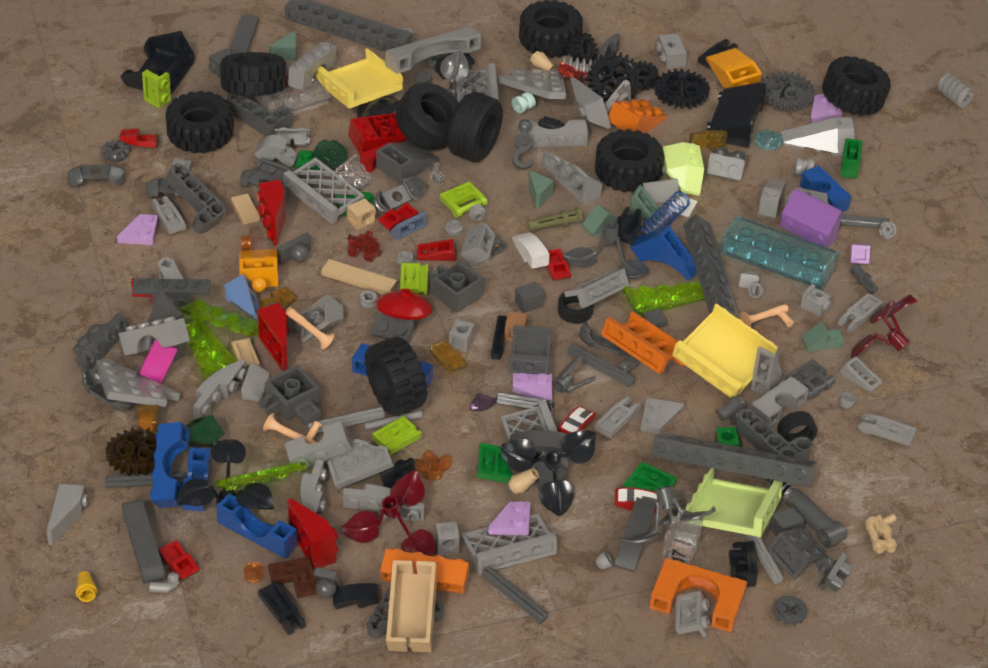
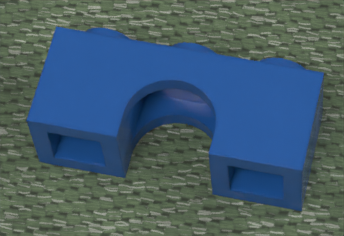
M820 166L802 172L800 186L803 189L827 193L829 205L842 212L849 210L851 195Z
M190 448L187 462L188 476L184 478V483L191 479L199 478L206 480L209 484L212 467L211 449ZM183 505V510L204 511L205 505Z

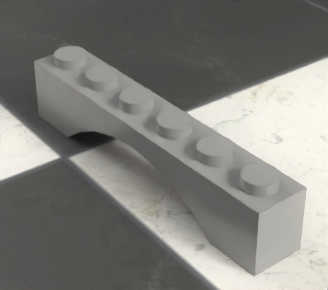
M468 26L386 50L385 66L398 74L411 70L418 62L431 56L455 53L457 51L469 53L481 49V33Z

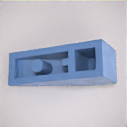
M242 274L224 285L226 290L225 297L229 303H233L238 309L258 322L257 310L260 309L256 292L252 288V282Z

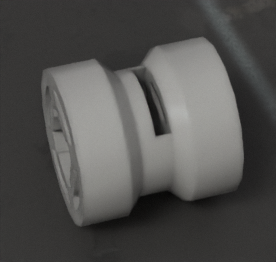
M802 158L795 159V175L800 176L803 171L814 168V159L812 158L807 160Z

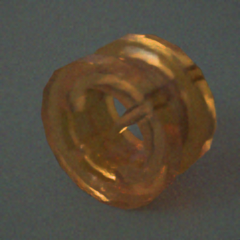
M241 234L242 251L245 249L251 250L250 234L247 236Z
M257 562L248 563L244 568L245 580L252 584L260 582L263 579L262 565Z

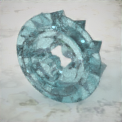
M768 129L765 131L760 130L755 135V143L763 149H777L782 145L783 137L780 136L779 132H774V129L771 131Z

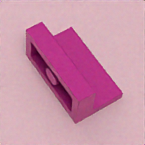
M155 338L140 368L139 374L161 384L178 348L173 346L162 348Z

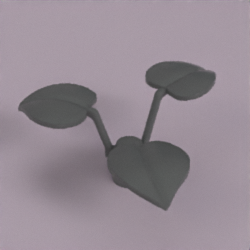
M457 51L447 56L440 66L442 76L446 79H451L450 88L446 90L455 98H457V94L453 90V81L461 83L469 74L468 61L462 51Z
M616 222L604 224V231L600 236L595 252L589 248L579 247L563 254L564 259L575 266H590L597 262L595 256L598 255L603 240H605L607 244H617L622 265L618 266V269L625 268L627 278H638L649 274V269L643 262L635 259L628 260L627 262L624 260L620 243L625 242L620 241V237H618L619 225Z
M672 486L657 488L655 490L658 501L655 502L654 529L649 533L639 534L628 539L620 538L621 541L630 543L647 542L659 536V525L668 524L672 521L698 520L713 514L716 510L713 506L709 511L683 512L677 497H674ZM674 504H675L676 508L678 509V511L675 510V509H673V511L671 510V508L674 507ZM661 506L662 510H668V515L659 521Z

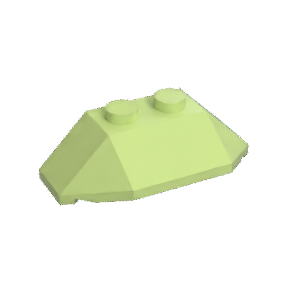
M685 142L664 146L662 150L664 152L663 158L666 173L671 179H678L679 189L683 193L699 196L704 174L700 146Z

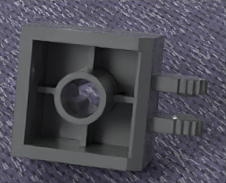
M461 261L450 268L443 264L437 267L438 272L431 270L428 273L431 279L430 293L455 312H458L484 295V278Z
M296 365L269 378L265 382V396L259 400L258 404L261 408H266L265 413L268 416L272 413L280 412L288 421L296 417L294 414L295 407L309 400L316 406L320 405V387L299 365Z

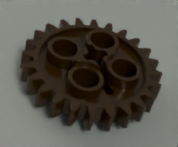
M132 427L130 432L124 429V434L116 433L117 438L111 437V442H107V447L105 448L106 461L109 462L110 467L113 466L114 471L120 469V474L128 472V476L132 473L139 476L140 473L147 475V472L150 471L152 473L154 470L157 429L152 432L150 427L146 430H143L142 427L135 430Z

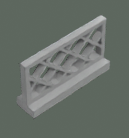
M495 63L488 64L489 69L469 71L467 79L461 83L456 82L458 102L462 100L464 95L472 93L473 89L477 90L475 92L485 93V95L499 101Z
M317 158L312 159L294 172L288 170L283 173L284 185L287 189L331 224L336 223L338 216L347 211L348 205L365 199L364 194ZM316 165L320 170H310V168ZM307 175V179H300L297 176ZM309 175H319L320 179H309ZM322 176H331L332 180H324ZM309 184H318L319 188H311ZM321 185H332V189H322ZM334 185H342L345 189H334ZM321 194H331V198H324ZM334 194H344V198L333 197ZM346 195H355L356 198L346 199ZM333 203H340L344 205L338 209L333 205Z
M546 399L538 401L539 406L501 416L508 441L510 435L525 431L519 429L523 423L530 425L527 431L534 430L535 428L557 431ZM537 414L535 421L527 419L528 416ZM512 420L519 421L515 427L508 425L507 422ZM537 450V453L541 454V456H545L549 452ZM567 457L561 458L560 466L564 467L565 470L569 469Z
M539 514L530 516V523L537 522L538 524L536 527L529 526V532L532 533L530 536L498 535L496 538L489 536V527L461 534V539L476 564L478 575L482 574L486 567L498 570L557 554V537L554 533L549 532ZM504 536L511 537L512 540L507 541L503 540L502 538ZM473 538L480 539L478 543L469 541V539ZM484 541L493 543L491 547L483 545Z

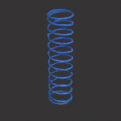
M675 192L651 218H648L647 222H644L641 226L644 229H640L641 235H643L641 230L649 233L645 227L651 232L654 231L649 226V223L654 227H658L653 220L659 224L660 227L658 228H662L660 223L664 226L670 225L690 205L687 195L683 192ZM677 193L685 197L687 202L685 207L683 201L675 196ZM675 197L682 202L683 206L676 202ZM671 201L675 202L678 205L679 209L676 208ZM668 205H670V206L674 209L675 212H673L672 210H670L669 207H668ZM664 208L670 212L671 216L664 211ZM660 212H662L667 217V219L662 217ZM656 216L660 217L664 223L660 222Z

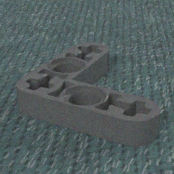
M390 588L386 591L368 620L367 632L372 638H381L387 633L388 615H383L381 611L389 609ZM435 600V610L438 611L434 613V622H438L444 617V605Z

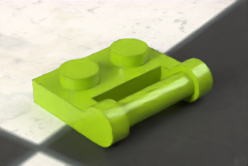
M470 181L440 194V200L452 211L455 218L461 217L463 213L468 212L474 205L479 204L484 207L488 204L486 197ZM476 199V200L473 201V202H470V203H468V204H466V205H463V206L459 207V205H461V204H464V203H466V202H468V201H470V200Z

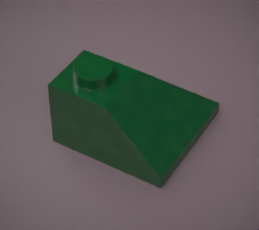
M213 414L196 418L185 425L190 429L188 446L213 447L216 443L220 442L219 438L225 435Z

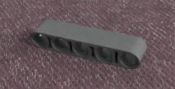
M143 500L122 503L124 520L143 583L146 584L165 579L162 561Z

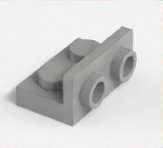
M701 591L677 596L675 630L678 635L699 631L702 637H707L708 628H710L708 618L710 603L707 598L705 599Z

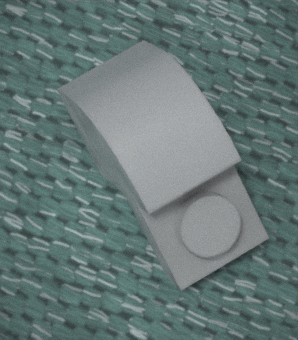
M268 135L257 144L254 155L259 159L262 157L270 161L277 158L290 168L294 165L298 153L286 145L288 141L286 137Z

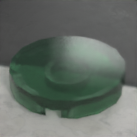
M328 139L318 142L313 151V157L320 160L334 172L342 170L348 162L346 148L335 140L327 141Z

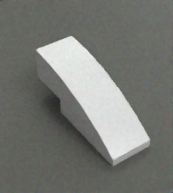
M530 232L512 236V240L524 262H528L531 269L549 264V253L537 236Z

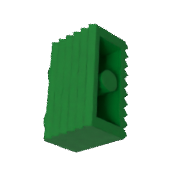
M845 139L840 169L841 177L855 179L858 177L863 141Z

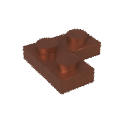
M310 557L268 564L271 584L274 582L278 584L293 582L297 598L317 595L315 590L317 583Z

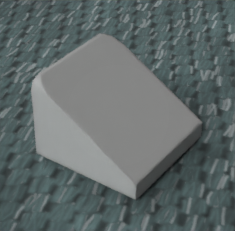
M743 270L740 276L739 287L749 289L750 285L759 283L761 274Z

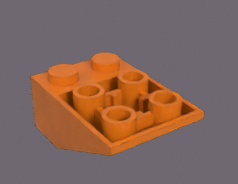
M640 99V101L622 100L614 102L608 118L611 124L623 131L632 129L631 131L639 130L645 134L667 119L668 116L662 113V109L652 107L648 101Z

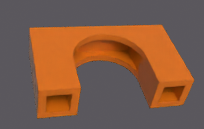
M665 558L651 594L649 608L670 614L679 593L690 588L703 589L712 594L717 602L713 612L711 627L732 633L745 596L747 581Z

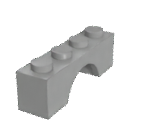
M321 42L289 67L288 86L304 90L311 84L313 76L320 65L327 71L335 65L337 46H333L328 42Z
M586 119L568 120L566 125L558 129H546L540 127L534 121H530L532 127L528 134L533 139L531 148L587 146L588 130ZM516 121V137L521 134V131L518 129L520 121Z
M175 316L163 319L164 322L162 319L151 321V325L149 322L138 324V328L137 324L125 327L126 331L119 333L124 355L149 350L153 337L158 340L162 348L190 341L184 318L175 319Z

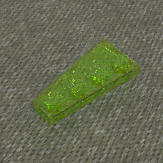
M699 282L676 283L675 286L671 287L665 284H660L655 288H647V285L639 286L638 289H630V286L623 287V294L634 312L640 316H643L644 312L661 309L663 311L705 300Z
M196 300L178 308L182 311L183 316L185 314L193 316L192 320L198 322L201 320L211 321L212 326H228L230 331L251 337L258 334V324L255 320L241 318L237 313H228L223 311V308L210 306L203 300Z
M200 319L186 325L190 339L188 341L205 381L220 369L237 362Z
M304 461L215 480L217 488L225 487V490L229 491L238 489V484H242V487H245L247 484L254 483L257 480L259 483L271 481L270 477H275V480L286 478L288 473L307 469Z

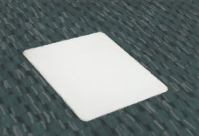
M679 196L685 207L687 205L685 197ZM689 199L690 205L680 215L689 217L697 201ZM680 200L676 201L680 206H683ZM672 201V204L679 209L678 205ZM669 206V209L675 212L674 209L671 206Z

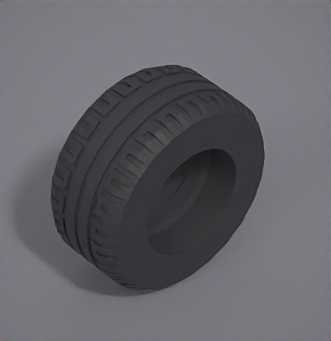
M433 83L414 84L396 105L395 117L397 125L402 134L413 144L427 150L444 149L447 147L450 121L459 102L449 91Z
M479 92L469 93L462 98L453 113L447 134V146L453 155L471 162L482 161L489 155L497 141L503 120V108L497 99Z

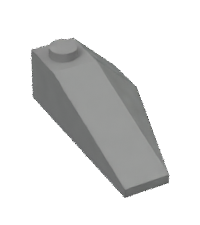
M571 77V83L579 106L577 108L579 115L607 129L612 128L603 98L575 77Z
M852 117L831 118L784 130L780 133L782 143L785 146L800 149L809 147L814 148L815 152L821 153V150L831 152V155L842 156L846 138L855 139Z
M548 151L543 152L542 165L583 205L601 198L602 183L591 173Z

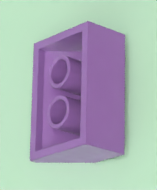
M795 188L782 212L780 227L827 249L838 237L842 211Z

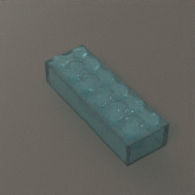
M736 216L723 235L720 251L721 254L806 285L814 284L815 288L820 290L824 289L834 273L839 256L838 251Z

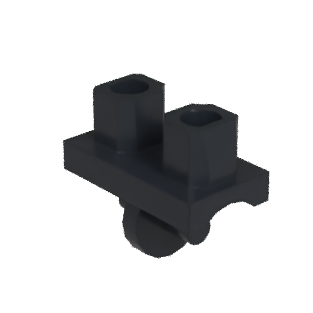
M409 458L405 461L400 459L396 461L394 467L379 472L383 486L392 489L399 479L414 471V459Z

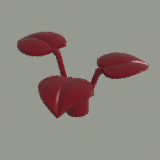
M909 294L896 304L892 300L884 308L879 309L871 317L870 322L875 323L882 318L891 330L887 334L888 339L877 333L869 334L853 347L851 359L855 356L857 357L876 338L886 342L888 346L892 344L897 351L903 349L909 343V340L901 331L894 314L911 304L918 303V301ZM886 316L892 318L896 328H893Z
M417 470L406 474L393 485L390 496L382 500L383 509L380 510L379 520L373 512L361 511L353 515L341 527L343 533L351 540L359 543H368L379 536L377 526L382 524L383 517L386 515L391 519L397 518L409 537L402 542L401 550L409 553L421 552L427 556H434L436 550L434 538L428 531L419 529L412 535L400 515V506L403 504L414 506L420 503L425 496V488Z

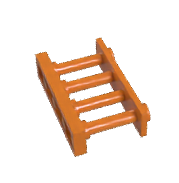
M634 311L630 313L629 319L625 324H621L612 317L606 319L601 335L658 374L664 372L669 360H674L681 366H685L672 356L675 345L679 341Z

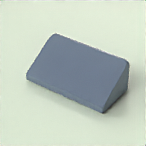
M424 211L395 225L390 231V235L399 240L425 227L426 212Z

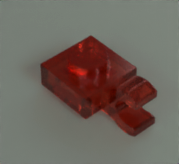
M563 62L559 64L557 69L560 75L567 78L570 76L575 77L581 83H584V81L580 80L579 76H587V72L577 70V68Z

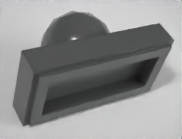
M304 233L277 247L278 262L281 265L291 259L296 262H304L308 257V251L311 250V235Z
M319 567L315 569L314 576L318 580L315 588L316 593L322 598L332 597L336 592V587L342 585V579L334 570Z

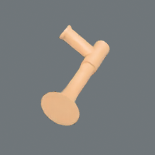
M786 304L754 315H748L746 312L739 314L743 323L750 328L752 323L776 315L785 322L787 327L792 326L794 323L786 314L789 310Z
M292 307L286 310L285 313L289 318L302 325L320 341L321 350L327 348L333 341L334 333L328 335L321 332Z
M274 413L269 415L263 427L264 432L276 430L292 439L304 436L278 423L274 418ZM317 421L313 422L308 434L304 436L308 444L318 443L313 440L322 426Z

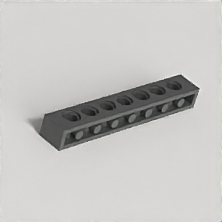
M290 0L285 5L286 20L382 51L412 43V33L314 1Z
M695 214L683 224V228L709 313L711 314L714 305L718 304L730 314L740 319L711 224Z
M661 432L654 437L653 457L809 487L815 481L817 461Z

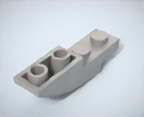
M242 359L220 369L200 385L196 390L197 401L193 405L194 419L209 415L212 407L220 401L221 397L228 399L232 393L236 392L238 385L242 380H245L248 371L246 360Z
M316 459L312 474L303 473L300 491L301 504L320 516L321 513L325 512L326 501L323 500V485L321 483L326 481L327 469H324V460Z
M365 484L364 490L344 488L343 508L380 511L383 509L382 500L390 496L391 489L371 484ZM420 502L414 506H407L406 504L400 506V515L403 520L424 522V504Z

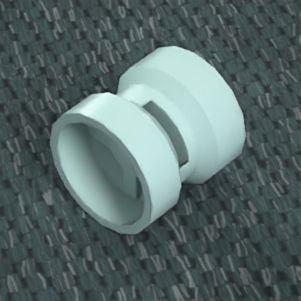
M528 92L512 99V106L519 114L536 105L534 96Z

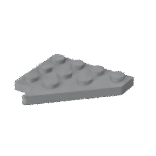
M518 68L515 71L511 70V76L497 75V83L547 99H566L563 75L558 69H550L549 71L532 69V71H525V69Z
M97 359L95 368L107 399L145 405H158L160 407H166L167 400L179 401V392L140 375L134 370L111 359Z

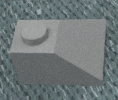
M327 294L301 313L308 322L321 332L329 330L344 319L343 305ZM300 325L301 342L304 343L315 337Z

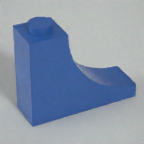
M669 225L639 236L630 247L639 261L655 260L663 262L676 269L686 280L692 279L697 273L693 257Z

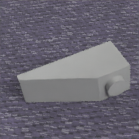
M768 179L762 192L759 215L776 218L786 186L785 181Z
M759 346L757 348L751 390L764 396L768 390L774 389L781 382L782 370L777 356Z
M59 484L47 527L49 545H53L82 515L84 507H87L88 494H85L83 485Z

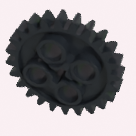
M613 51L612 56H610L606 52L605 57L601 54L599 60L595 58L594 64L590 65L592 70H588L587 73L590 75L587 78V81H590L588 87H593L592 91L601 96L603 101L608 100L625 79L630 82L631 98L635 99V93H639L640 90L638 88L642 86L640 81H642L643 77L638 75L642 71L636 70L639 64L633 65L634 59L629 61L628 54L622 57V52H620L619 56H616V52ZM620 66L624 71H619L616 67ZM604 70L608 75L604 76L600 71ZM610 86L613 91H608L605 87Z
M674 69V72L668 70L667 74L662 72V76H658V79L655 80L654 91L655 95L658 96V100L662 99V103L668 102V106L674 105V108L680 106L683 109L686 106L690 109V106L696 108L697 104L702 105V102H706V98L709 97L710 86L709 82H706V78H701V74L696 75L695 71L690 73L689 69L686 72L683 69H680V71ZM681 80L683 81V97H681Z

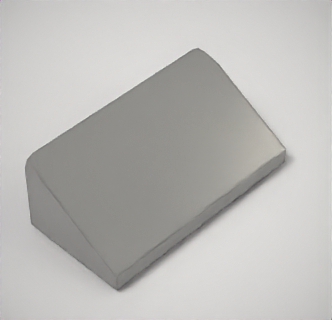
M678 179L643 183V188L655 203H663L670 199L675 192L679 191Z
M250 363L241 389L242 399L259 402L264 395L265 382L269 379L270 372L255 363Z

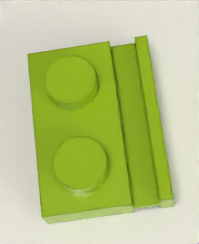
M401 263L400 290L409 289L415 293L424 292V295H427L428 264L424 266L420 265V263Z
M405 416L372 433V439L378 445L387 447L390 456L422 438V432L418 431L416 426Z

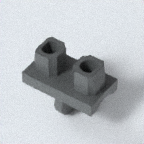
M842 552L834 562H832L830 556L826 558L820 557L817 560L818 573L821 575L826 573L818 586L819 588L824 590L828 586L837 592L842 587L845 581L836 574L838 573L845 579L852 571L853 567L845 561L848 555Z

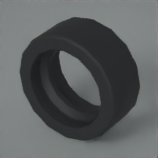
M564 292L560 295L558 299V314L563 320L573 324H580L592 317L594 304L581 310H573L566 305L569 303H579L578 296L565 297Z
M804 411L787 414L777 425L778 433L787 442H791L801 436L807 437L812 441L817 435V427L813 417ZM806 426L800 432L788 434L795 427Z

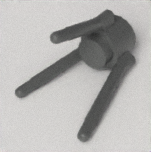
M579 356L576 360L573 359L560 376L553 381V386L558 392L563 393L567 391L570 393L574 389L596 379L591 377L572 385L573 378L569 373L582 360V356Z

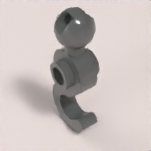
M522 119L518 123V129L521 131V134L516 137L515 147L517 150L512 157L513 165L520 170L530 168L533 163L532 159L524 163L518 159L520 155L529 151L533 144V139L528 134L532 126L531 122L527 119Z

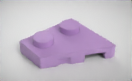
M824 94L814 96L810 123L831 118H842L843 113L840 108L833 106V103H830Z
M139 214L117 236V243L153 245L158 225V215Z
M513 373V392L528 397L552 400V374Z
M509 502L489 525V534L529 535L530 502Z

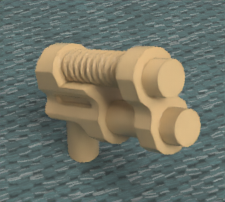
M879 514L865 520V527L869 532L872 548L878 554L883 553L884 550H887L889 553L896 550L897 543L891 536L892 529L889 524L896 521L894 514H890L883 519Z

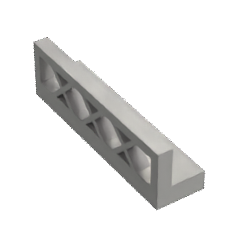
M625 268L606 271L565 291V297L577 295L580 307H588L629 286Z

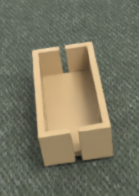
M393 560L386 634L388 651L408 652V648H411L412 652L432 653L438 574L436 562L417 561L418 574H414L412 561Z

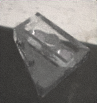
M356 154L334 170L336 174L358 191H362L372 183V177L366 171L365 166L360 164L359 157Z

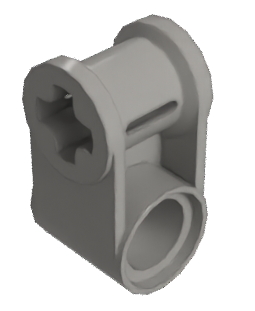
M162 258L159 260V279H183L173 259Z

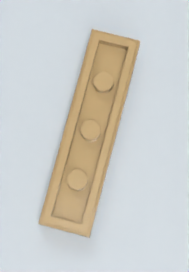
M331 259L327 261L321 270L322 276L379 294L391 292L397 286V280Z

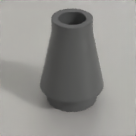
M732 396L716 411V414L721 421H724L735 413H739L740 410L746 409V403L741 396Z

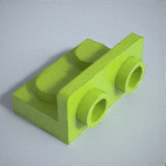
M149 70L142 72L144 100L160 109L171 101L170 75L165 72L163 75L158 76Z

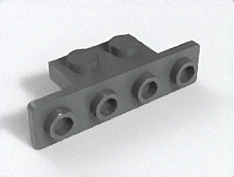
M135 278L133 294H152L154 308L159 294L163 292L167 298L172 299L177 309H191V295H209L211 282L209 279Z
M121 312L117 313L107 324L92 325L88 329L89 331L77 340V344L72 349L78 355L74 360L82 373L86 369H92L96 365L97 359L100 360L120 339L119 333L126 331L125 327L130 326Z

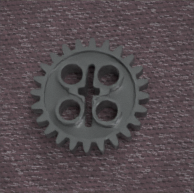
M778 71V74L772 72L771 76L766 75V78H762V83H766L764 102L768 101L767 105H773L774 109L779 107L780 111L783 108L786 111H789V109L795 111L796 108L802 110V106L807 108V105L811 104L814 98L815 89H813V84H810V80H806V77L801 78L800 74L794 75V72L788 74L787 71L782 74Z

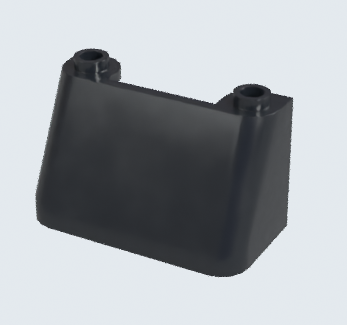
M182 31L149 37L144 44V52L148 57L144 65L137 72L125 70L120 77L126 86L143 90L142 72L149 70L158 76L167 72L170 75L172 94L195 61L194 52Z
M757 82L724 88L723 92L720 91L718 95L719 102L712 121L708 122L706 132H709L708 140L749 148L751 133H753L758 112H761L763 109L766 83Z

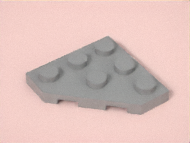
M349 439L353 450L327 460L337 490L394 467L387 447L381 445L377 447L371 445L370 442L360 439Z

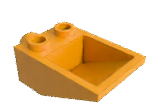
M737 48L706 57L708 64L724 88L757 83L761 80L762 73L756 63Z
M277 249L240 251V275L244 274L252 282L254 291L262 292L266 287H279Z

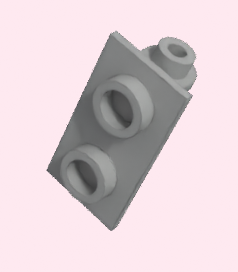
M285 127L274 129L275 135H281L288 139L287 146H291V140H294V146H307V144H310V129L303 127L297 129Z

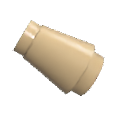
M536 51L532 55L530 62H532L533 66L542 71L555 69L553 63L543 52Z
M532 467L513 475L508 482L511 490L515 494L524 493L539 478V473Z

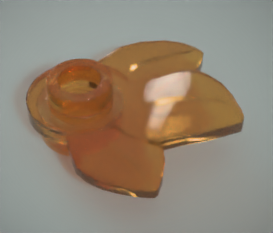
M430 450L424 453L421 460L414 459L415 470L422 473L430 481L442 478L443 472L448 470L452 463L449 454L438 458Z

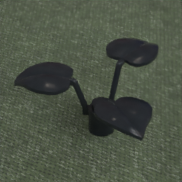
M580 430L567 434L561 442V448L566 454L549 451L545 456L534 459L537 449L534 443L528 439H516L502 444L501 452L507 465L517 472L531 469L532 462L544 461L546 468L552 470L554 483L549 482L542 486L539 494L540 501L546 509L557 516H562L570 508L574 492L568 481L557 482L556 469L561 465V458L568 456L572 462L577 464L588 462L595 451L596 433Z
M235 439L222 440L211 449V456L216 462H227L226 488H223L219 495L213 486H208L206 480L196 478L185 482L177 496V505L202 506L212 502L214 496L216 503H220L228 494L236 497L237 502L243 507L274 509L271 491L264 484H247L244 490H239L237 494L230 488L231 462L241 463L246 456L244 445Z

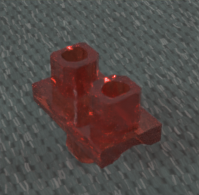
M367 231L365 235L359 234V237L349 234L347 238L349 243L347 252L349 256L357 257L359 252L362 251L364 252L363 258L369 262H373L376 256L381 257L380 243H377L378 239L373 237L372 231Z

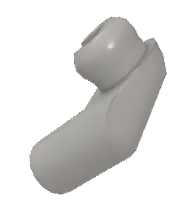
M169 573L168 580L165 582H150L149 592L169 593L179 586V574Z

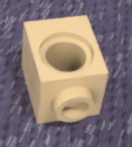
M366 199L347 206V220L356 230L375 222L376 209Z

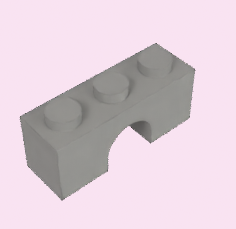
M791 376L787 380L781 381L774 389L768 390L761 398L755 399L750 408L751 410L754 409V412L772 427L781 419L783 408L781 406H785L794 412L806 403L809 389Z
M341 420L323 427V438L316 444H308L304 436L285 443L289 461L296 473L314 466L316 459L324 460L325 462L353 450L348 433Z

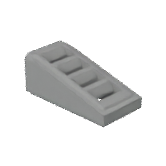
M856 356L845 363L840 370L844 377L869 393L883 384V381Z

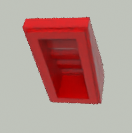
M390 141L361 153L360 167L369 173L377 169L376 151L388 143L394 142Z
M448 239L418 244L417 259L455 261L456 246L454 240Z

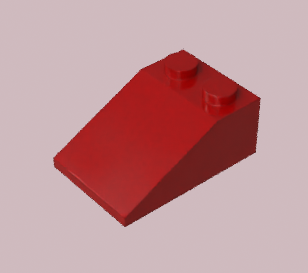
M277 302L257 310L258 338L282 372H284L288 368L287 334L289 333L287 320L289 317L285 313L286 309H282Z
M292 498L287 499L288 525L297 529V543L305 557H310L313 571L317 567L322 568L336 563V553H338L336 544L338 534L336 529L332 528L326 519Z

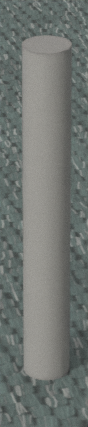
M418 410L400 416L363 423L365 431L384 427L402 416H405L409 421L422 418V412Z

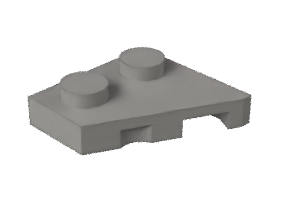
M625 79L606 101L605 108L608 115L614 102L622 100L631 101V86L628 80Z
M647 397L640 431L661 433L667 425L674 421V417L679 412H683L684 404Z

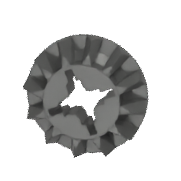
M120 140L106 142L101 148L102 156L110 161L125 159L130 153L129 146Z
M784 596L774 603L773 615L777 616V621L782 620L785 625L792 623L795 626L796 623H802L807 617V607L802 600L796 597ZM786 610H788V611L794 610V613L792 614V613L790 612V613L787 614V613H786Z

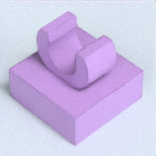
M851 244L850 263L869 264L870 245Z

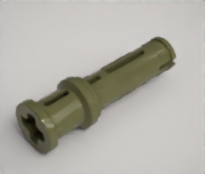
M576 207L575 210L566 212L562 210L556 215L527 220V228L531 232L556 225L568 226L569 223H582V212L579 207Z

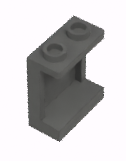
M513 326L510 373H544L549 375L552 328Z

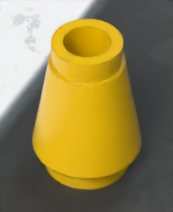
M82 571L78 574L76 596L82 602H90L95 598L97 588L91 574L87 571Z

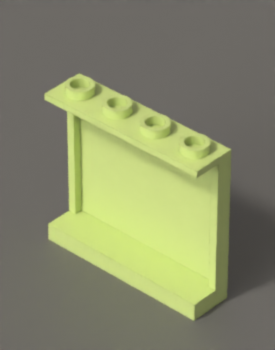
M711 468L708 474L704 475L703 482L699 483L697 492L693 493L691 503H687L686 513L709 511L713 506L716 512L698 520L688 521V523L762 537L782 498L783 482L774 480L770 489L725 481L715 479L714 468Z

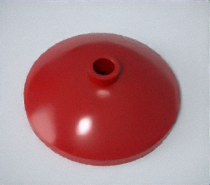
M409 289L394 290L381 295L376 300L377 310L393 318L418 320L427 318L432 314L433 308L430 302Z

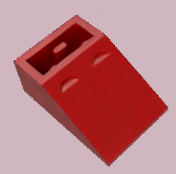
M395 113L354 118L350 121L348 136L359 155L387 142L400 143L407 139L397 125Z
M280 179L259 183V191L256 192L259 202L257 211L262 216L263 227L267 228V237L272 240L274 246H277L286 219L285 191Z

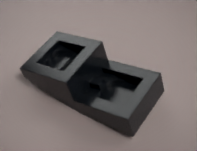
M356 583L336 587V592L333 595V605L336 610L357 604L360 609L379 603L377 583Z

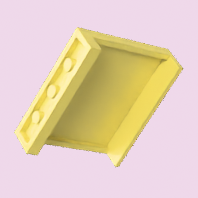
M368 48L365 49L366 59L329 72L320 65L315 72L316 82L349 109L403 90L402 74H397L387 68L385 61Z
M715 304L712 313L683 342L680 340L675 345L672 356L731 398L732 396L740 395L752 382L757 348L760 346L776 354L778 347L761 336L756 330L747 326L742 320L730 314L725 308Z

